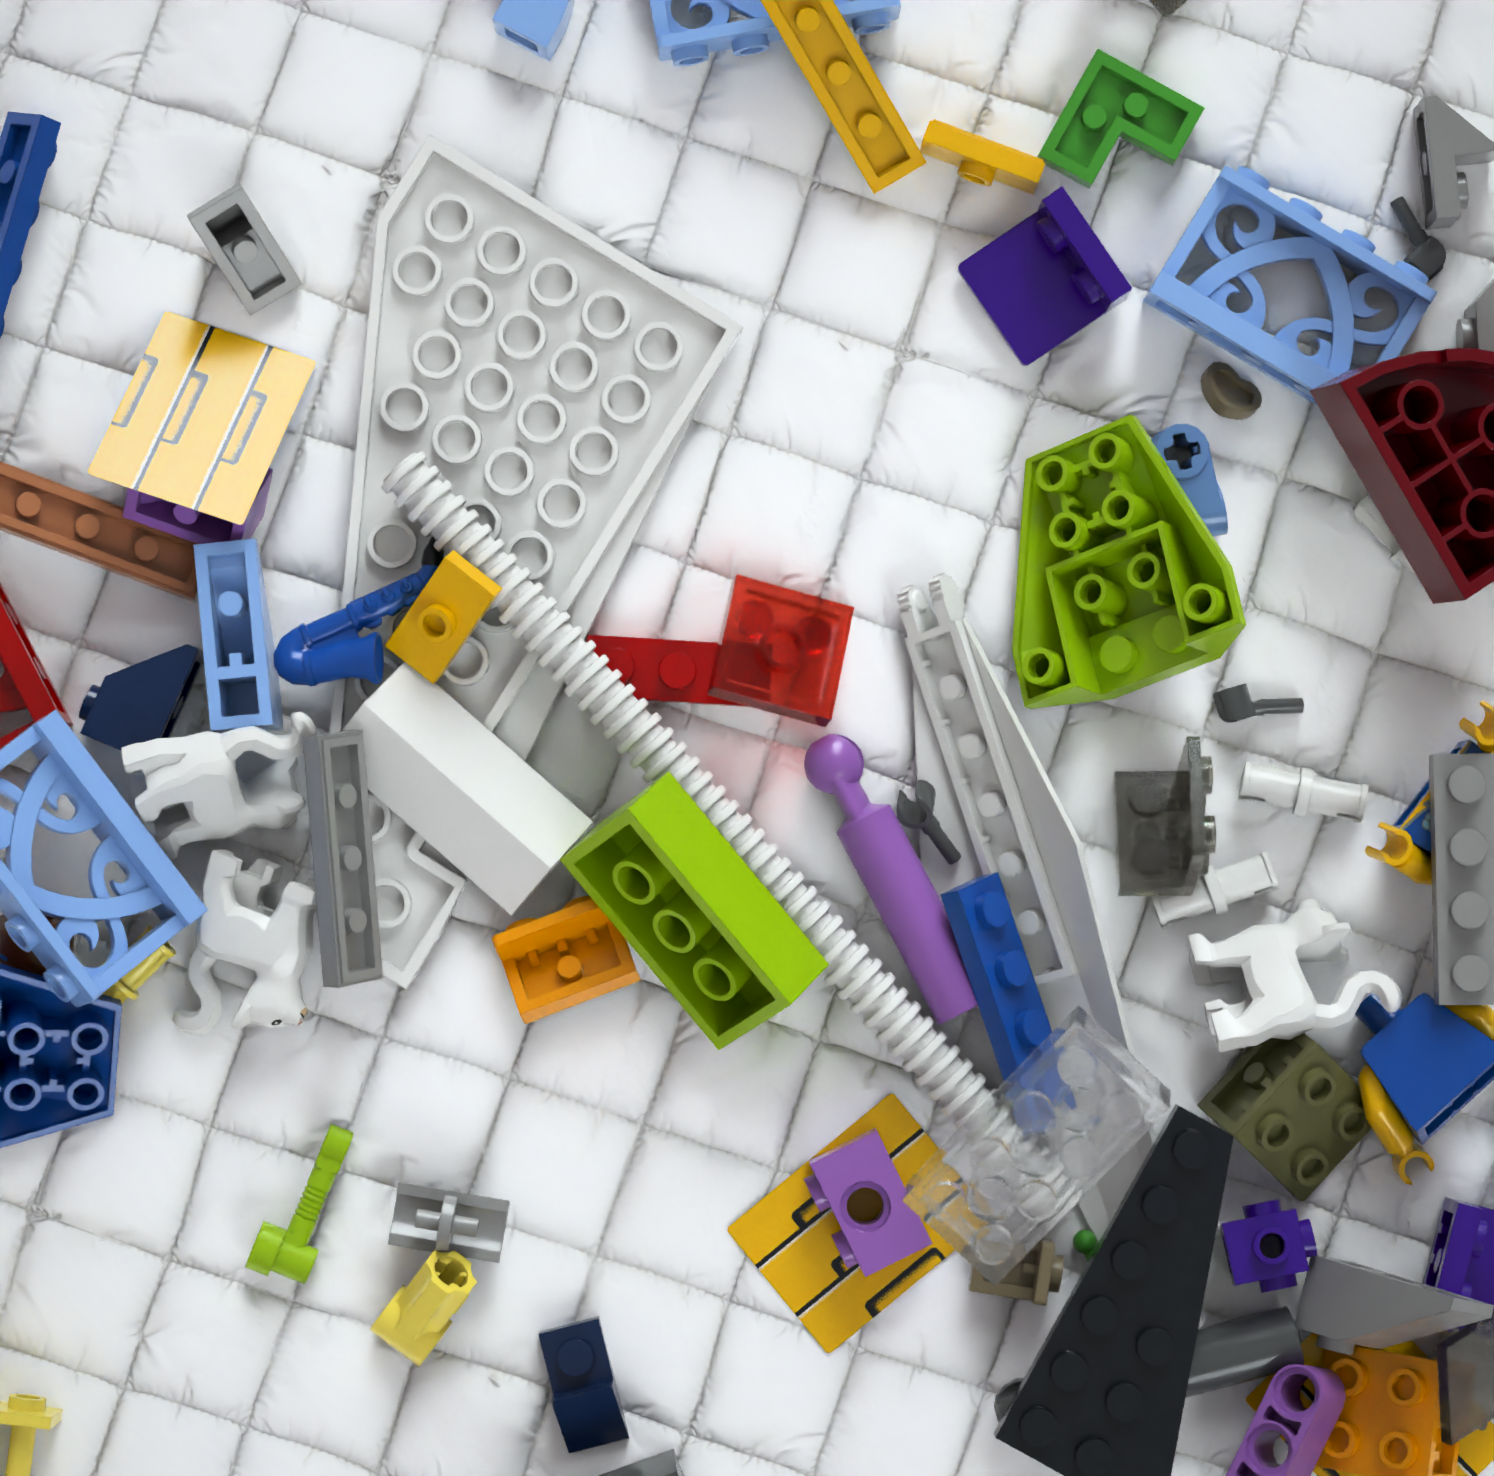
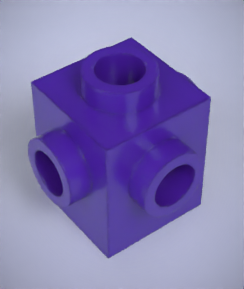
M1279 1199L1242 1206L1245 1219L1219 1224L1231 1281L1234 1286L1259 1281L1261 1293L1298 1286L1295 1273L1310 1271L1307 1258L1317 1256V1248L1310 1220L1298 1221L1296 1208L1281 1211ZM1266 1234L1274 1235L1280 1242L1279 1253L1273 1258L1264 1256L1260 1250V1241Z

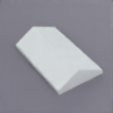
M403 662L361 705L342 729V731L363 730L368 790L511 916L560 862L559 859L575 845L594 823L436 683L432 684L406 662Z

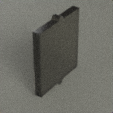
M1494 1309L1491 1318L1465 1325L1464 1328L1437 1344L1441 1442L1451 1446L1476 1429L1485 1430L1488 1422L1494 1418Z

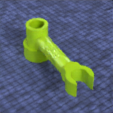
M330 1124L307 1180V1186L304 1188L305 1191L302 1192L303 1196L300 1197V1202L297 1204L298 1208L295 1209L296 1213L293 1214L288 1229L286 1230L263 1221L245 1268L268 1276L270 1271L297 1282L306 1283L319 1249L309 1246L308 1243L316 1226V1221L319 1219L318 1215L321 1214L320 1210L323 1209V1204L326 1202L325 1198L328 1197L327 1193L331 1190L352 1141L353 1132Z

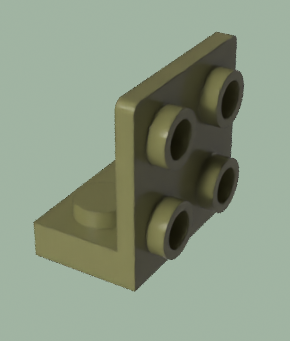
M1305 1033L1290 1040L1270 1038L1257 1046H1251L1197 1104L1214 1123L1233 1135L1234 1139L1299 1201H1305L1371 1129L1365 1118L1359 1085L1318 1043Z

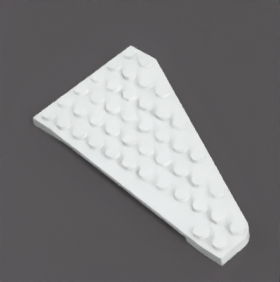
M429 134L377 217L341 609L345 608L346 604L416 573L421 569L423 552L432 535L425 537L420 532L423 525L419 521L412 523L407 517L410 513L409 509L406 506L399 508L394 503L397 496L393 492L386 494L381 489V486L384 483L383 479L400 462L412 453L422 451L427 456L424 463L428 468L436 466L439 469L440 474L437 478L442 483L448 480L453 485L450 492L455 497L462 495L465 498L464 508L468 512L474 509L479 514L476 521L481 526L488 524L492 528V532L489 534L494 541L500 538L505 543L502 550L507 555L514 553L518 557V561L515 563L520 570L525 567L528 568L531 572L528 579L533 584L540 582L544 586V590L541 593L546 599L551 596L555 598L557 604L554 608L560 614L566 611L570 615V619L567 622L572 628L578 625L582 628L583 633L580 637L585 641L711 381L742 333L743 326ZM443 549L444 557H446L448 553L445 551V549ZM405 606L393 617L389 615L382 617V625L370 630L363 627V630L358 632L360 638L366 637L373 632H380L384 651L382 683L373 684L367 679L353 677L335 680L329 733L341 732L361 705L404 662L385 647V644L409 611V607ZM495 607L492 610L488 609L442 677L435 683L526 762L564 682L562 679L558 682L552 679L553 669L549 665L543 668L538 663L541 656L536 651L529 653L525 649L528 643L523 636L516 639L512 634L515 627L510 622L503 624L499 620V616L502 613ZM368 790L382 972L390 980L408 989L440 938L469 878Z

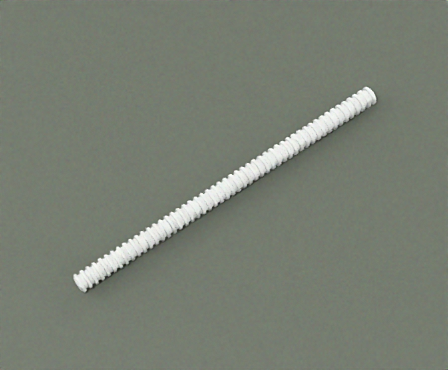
M422 451L414 452L400 462L383 479L384 483L381 489L386 494L393 492L397 496L394 503L399 508L406 506L409 509L408 519L412 523L419 521L423 525L420 532L425 537L432 535L436 539L433 546L438 552L443 549L448 554L453 550L503 588L489 609L492 610L495 607L499 609L502 613L499 616V620L503 624L510 622L515 627L512 634L516 639L521 636L526 639L528 643L525 649L529 653L536 651L541 656L538 663L543 668L549 665L553 669L552 679L555 682L562 679L567 685L564 692L569 697L575 694L580 699V702L577 704L581 711H584L586 708L589 709L593 714L590 721L594 725L601 723L607 729L603 735L607 740L614 737L619 743L616 750L620 754L627 752L633 758L629 762L633 769H636L638 766L643 769L645 774L642 776V779L646 783L655 782L668 771L673 775L829 963V966L824 970L827 974L824 981L829 986L835 983L840 988L837 995L841 1000L850 999L853 1003L850 1006V1010L855 1015L861 1012L866 1017L863 1024L867 1029L872 1027L877 1029L876 1039L880 1043L887 1041L891 1045L889 1053L894 1058L901 1056L904 1059L903 1069L906 1072L913 1070L917 1074L914 1081L920 1087L927 1085L930 1088L927 1095L932 1101L940 1099L943 1103L940 1110L946 1116L952 1113L956 1117L953 1124L958 1130L967 1129L969 1133L966 1139L971 1144L978 1142L982 1146L979 1153L984 1159L989 1157L994 1159L993 1169L997 1173L1004 1171L1007 1174L1005 1182L1011 1188L1018 1186L1021 1189L1018 1196L1023 1202L1030 1200L1033 1203L1031 1211L1036 1216H1040L1042 1214L1046 1215L1058 1207L1073 1192L1074 1185L1077 1182L1072 1173L1064 1175L1062 1172L1064 1164L1059 1159L1052 1161L1049 1158L1051 1150L1047 1145H1037L1038 1135L1033 1130L1028 1132L1024 1129L1020 1130L1017 1118H1013L1010 1115L1012 1106L1007 1101L1000 1103L997 1100L999 1092L994 1087L987 1089L984 1086L986 1078L982 1073L974 1075L971 1071L973 1063L968 1058L961 1060L958 1057L961 1051L956 1044L948 1046L945 1042L947 1034L943 1030L936 1032L932 1028L935 1021L931 1016L927 1015L924 1018L919 1013L922 1008L917 1001L910 1003L906 999L909 992L903 986L898 989L894 986L895 976L891 972L884 974L880 970L883 963L878 958L871 960L867 956L870 949L865 943L858 946L854 941L857 934L852 929L845 931L840 926L844 921L838 914L834 917L831 916L828 912L831 905L826 900L819 902L814 897L818 893L815 887L810 886L806 888L802 881L805 876L800 871L794 874L788 868L792 864L788 857L780 859L777 856L776 852L779 847L774 842L768 845L762 839L766 833L761 828L755 831L751 827L752 817L749 814L742 816L736 810L740 804L735 799L729 802L724 797L727 791L723 785L715 787L710 781L714 775L709 770L703 773L697 767L701 762L698 757L693 756L690 759L684 752L688 746L683 741L677 744L671 738L675 733L671 727L665 730L658 723L662 719L657 712L651 715L645 709L649 704L645 698L638 701L632 694L635 691V687L631 683L625 687L619 680L623 674L618 669L612 672L606 664L609 662V658L605 654L598 657L593 651L596 648V644L592 640L586 643L580 637L583 633L582 628L579 625L574 628L571 627L567 622L570 619V615L566 611L560 614L554 608L557 604L553 596L548 599L544 597L541 593L544 590V586L540 582L533 584L528 579L531 572L527 567L522 570L518 568L515 564L518 561V557L514 553L507 555L502 550L505 543L500 538L496 541L491 538L489 534L492 532V528L488 524L481 526L476 521L479 514L474 509L468 512L464 508L465 498L462 495L455 497L450 492L453 485L448 480L442 483L437 478L440 471L436 466L428 468L424 463L427 456Z

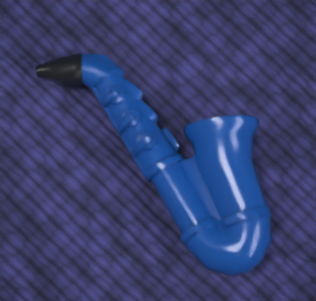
M432 536L424 549L421 561L422 567L418 572L346 604L345 608L306 625L305 623L299 624L298 627L284 635L273 654L274 667L278 675L293 685H308L310 687L350 677L367 679L373 684H381L384 672V651L380 632H373L361 638L358 632L363 630V627L370 630L382 625V617L386 615L393 617L405 606L411 608L444 559V550L438 552L433 546L436 539Z

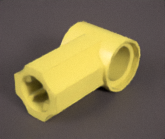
M434 1250L409 1285H402L369 1330L419 1367L452 1324L451 1316L459 1310L470 1295L469 1292L477 1283L472 1275L471 1262L455 1250L451 1252Z

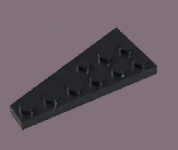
M1177 1104L1174 1105L995 1429V1438L1064 1476H1171L1233 1144V1135Z

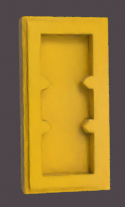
M936 119L929 121L920 148L922 154L959 167L957 174L970 182L982 186H991L993 180L1032 195L1035 193L1046 164L1043 162V159Z
M453 550L444 557L385 644V647L434 684L442 677L503 588Z

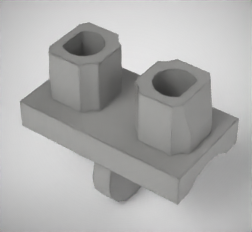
M398 1182L388 1245L429 1252L434 1250L451 1252L455 1250L465 1258L500 1263L510 1201Z

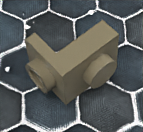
M977 1227L968 1290L1029 1300L1033 1304L1046 1306L1048 1291L1058 1293L1060 1290L1064 1256L1054 1254L1055 1243L1050 1238Z

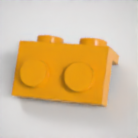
M590 896L573 899L562 910L538 919L524 918L515 921L504 932L492 937L493 945L502 961L524 1024L641 981L627 940Z

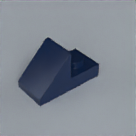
M600 1316L539 1331L538 1335L553 1392L551 1403L568 1452L573 1453L628 1439L629 1433Z

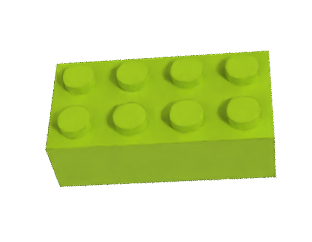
M669 771L599 822L559 859L718 1050L790 1006L829 966V963L807 936H805Z

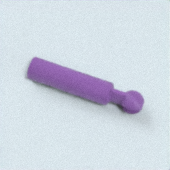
M828 734L809 746L804 760L806 777L815 788L828 794H834L846 817L836 834L937 1024L940 1025L978 1005L945 907L891 805L871 803L859 781L864 768L861 749L854 741L843 735Z

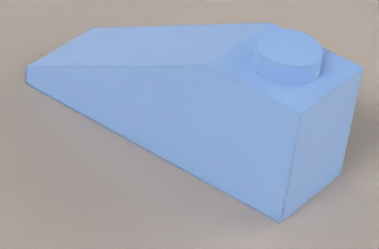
M257 539L195 544L193 548L210 731L224 733L236 728L255 726L266 731L284 730L279 675L274 667L273 654L275 647Z

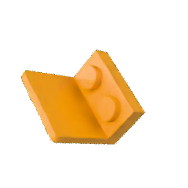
M1356 1345L1353 1355L1325 1349L1323 1367L1331 1369L1340 1377L1345 1386L1346 1399L1338 1420L1315 1466L1364 1476H1456L1470 1362L1450 1358L1419 1357Z

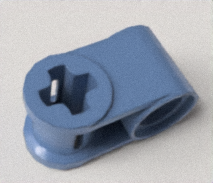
M1175 424L1158 432L1151 439L1212 536L1216 537L1227 534L1228 519L1225 502L1216 480L1206 436L1197 427L1189 424ZM1173 438H1175L1178 447L1188 446L1190 450V457L1181 462V469L1177 460L1167 461L1164 456V450L1173 446Z

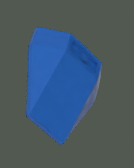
M0 963V1148L114 1115L122 1014L120 999L102 994L89 1004L75 1007L71 1001L66 1003L60 1000L51 991L44 976Z

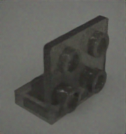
M1200 736L1186 737L1177 771H1115L1113 777L1118 896H1192L1199 875L1208 874L1209 853H1215L1216 848L1214 815H1205L1206 794L1212 793L1213 767L1211 756H1201Z

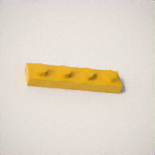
M760 0L873 194L927 163L833 0Z

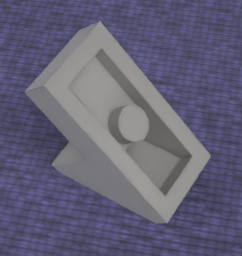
M1426 96L1413 109L1425 229L1450 228L1461 217V209H1467L1469 200L1466 175L1464 172L1457 173L1456 166L1493 162L1494 142L1439 97Z
M240 183L186 215L250 316L302 285L295 270Z

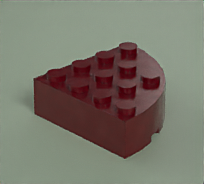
M1475 348L1419 351L1349 370L1310 390L1312 397L1432 603L1467 600L1494 581V352Z

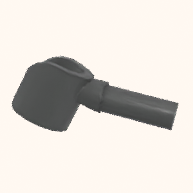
M1398 197L1390 205L1409 236V240L1416 247L1403 261L1422 271L1428 277L1429 282L1442 271L1446 259V250L1437 239L1427 236L1404 197Z
M1246 683L1213 694L1218 715L1227 723L1237 722L1253 716H1264V714L1303 713L1304 710L1302 698L1260 699L1252 702Z
M918 780L915 790L917 802L911 801L902 790H899L897 801V818L899 822L908 828H921L924 834L929 836L949 865L956 863L961 858V854L942 830L939 821L933 814L936 797L934 787L925 780Z

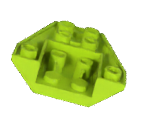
M1131 414L1027 458L1025 461L1012 653L1024 707L1035 709L1115 699L1221 658L1246 626L1232 565L1137 417Z

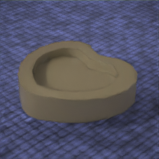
M1213 362L1202 374L1200 380L1202 392L1209 406L1216 414L1229 419L1243 420L1251 417L1261 406L1262 396L1258 388L1252 382L1240 378L1228 364Z

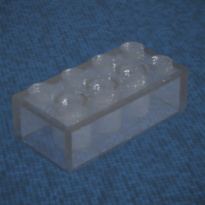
M1078 1005L908 1180L902 1201L991 1284L996 1286L1170 1109L1171 1090Z

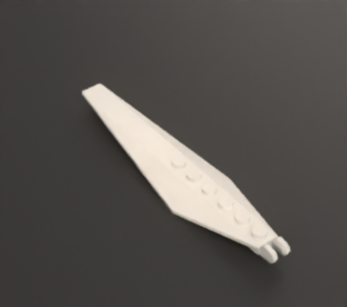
M941 573L933 576V579L928 583L929 596L932 598V605L939 623L937 627L932 628L933 614L930 606L927 604L928 599H926L925 593L921 591V587L918 588L911 584L901 588V591L897 594L898 608L901 610L900 615L908 636L904 640L912 661L916 780H925L934 787L936 797L933 814L939 821L942 830L961 854V858L956 863L949 865L929 836L924 834L920 828L918 829L920 862L941 901L940 894L979 876L996 872L999 874L1077 1106L1039 1126L1055 1160L1059 1159L1064 1164L1062 1169L1064 1175L1072 1173L1077 1179L1072 1194L1091 1232L1095 1234L1098 1244L1155 1142L1156 1137L1081 841L967 617L963 618L965 605L958 591L959 587H957L956 581L953 580L952 576ZM1200 1316L1199 1327H1201V1326L1203 1325L1201 1316Z

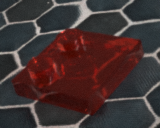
M737 574L731 582L707 695L826 727L832 720L854 607Z

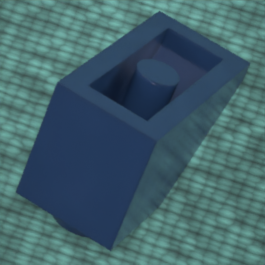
M186 644L105 676L101 687L92 685L83 700L79 711V718L84 720L85 723L80 733L120 751L122 747L134 743H142L157 738H170L203 665V651Z

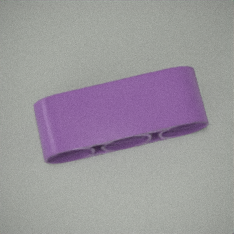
M1293 1364L1278 1370L1266 1390L1226 1476H1311L1344 1406L1346 1399L1345 1386L1340 1377L1331 1369L1320 1366ZM1310 1379L1315 1387V1398L1312 1405L1306 1409L1300 1400V1390L1303 1383ZM1279 1435H1283L1288 1444L1287 1458L1281 1465L1277 1463L1273 1452L1274 1443Z

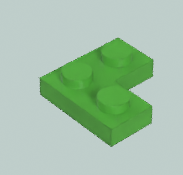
M1097 48L1037 157L1043 159V162L1046 163L1045 165L1088 189L1092 186L1118 137L1129 141L1173 166L1205 108Z

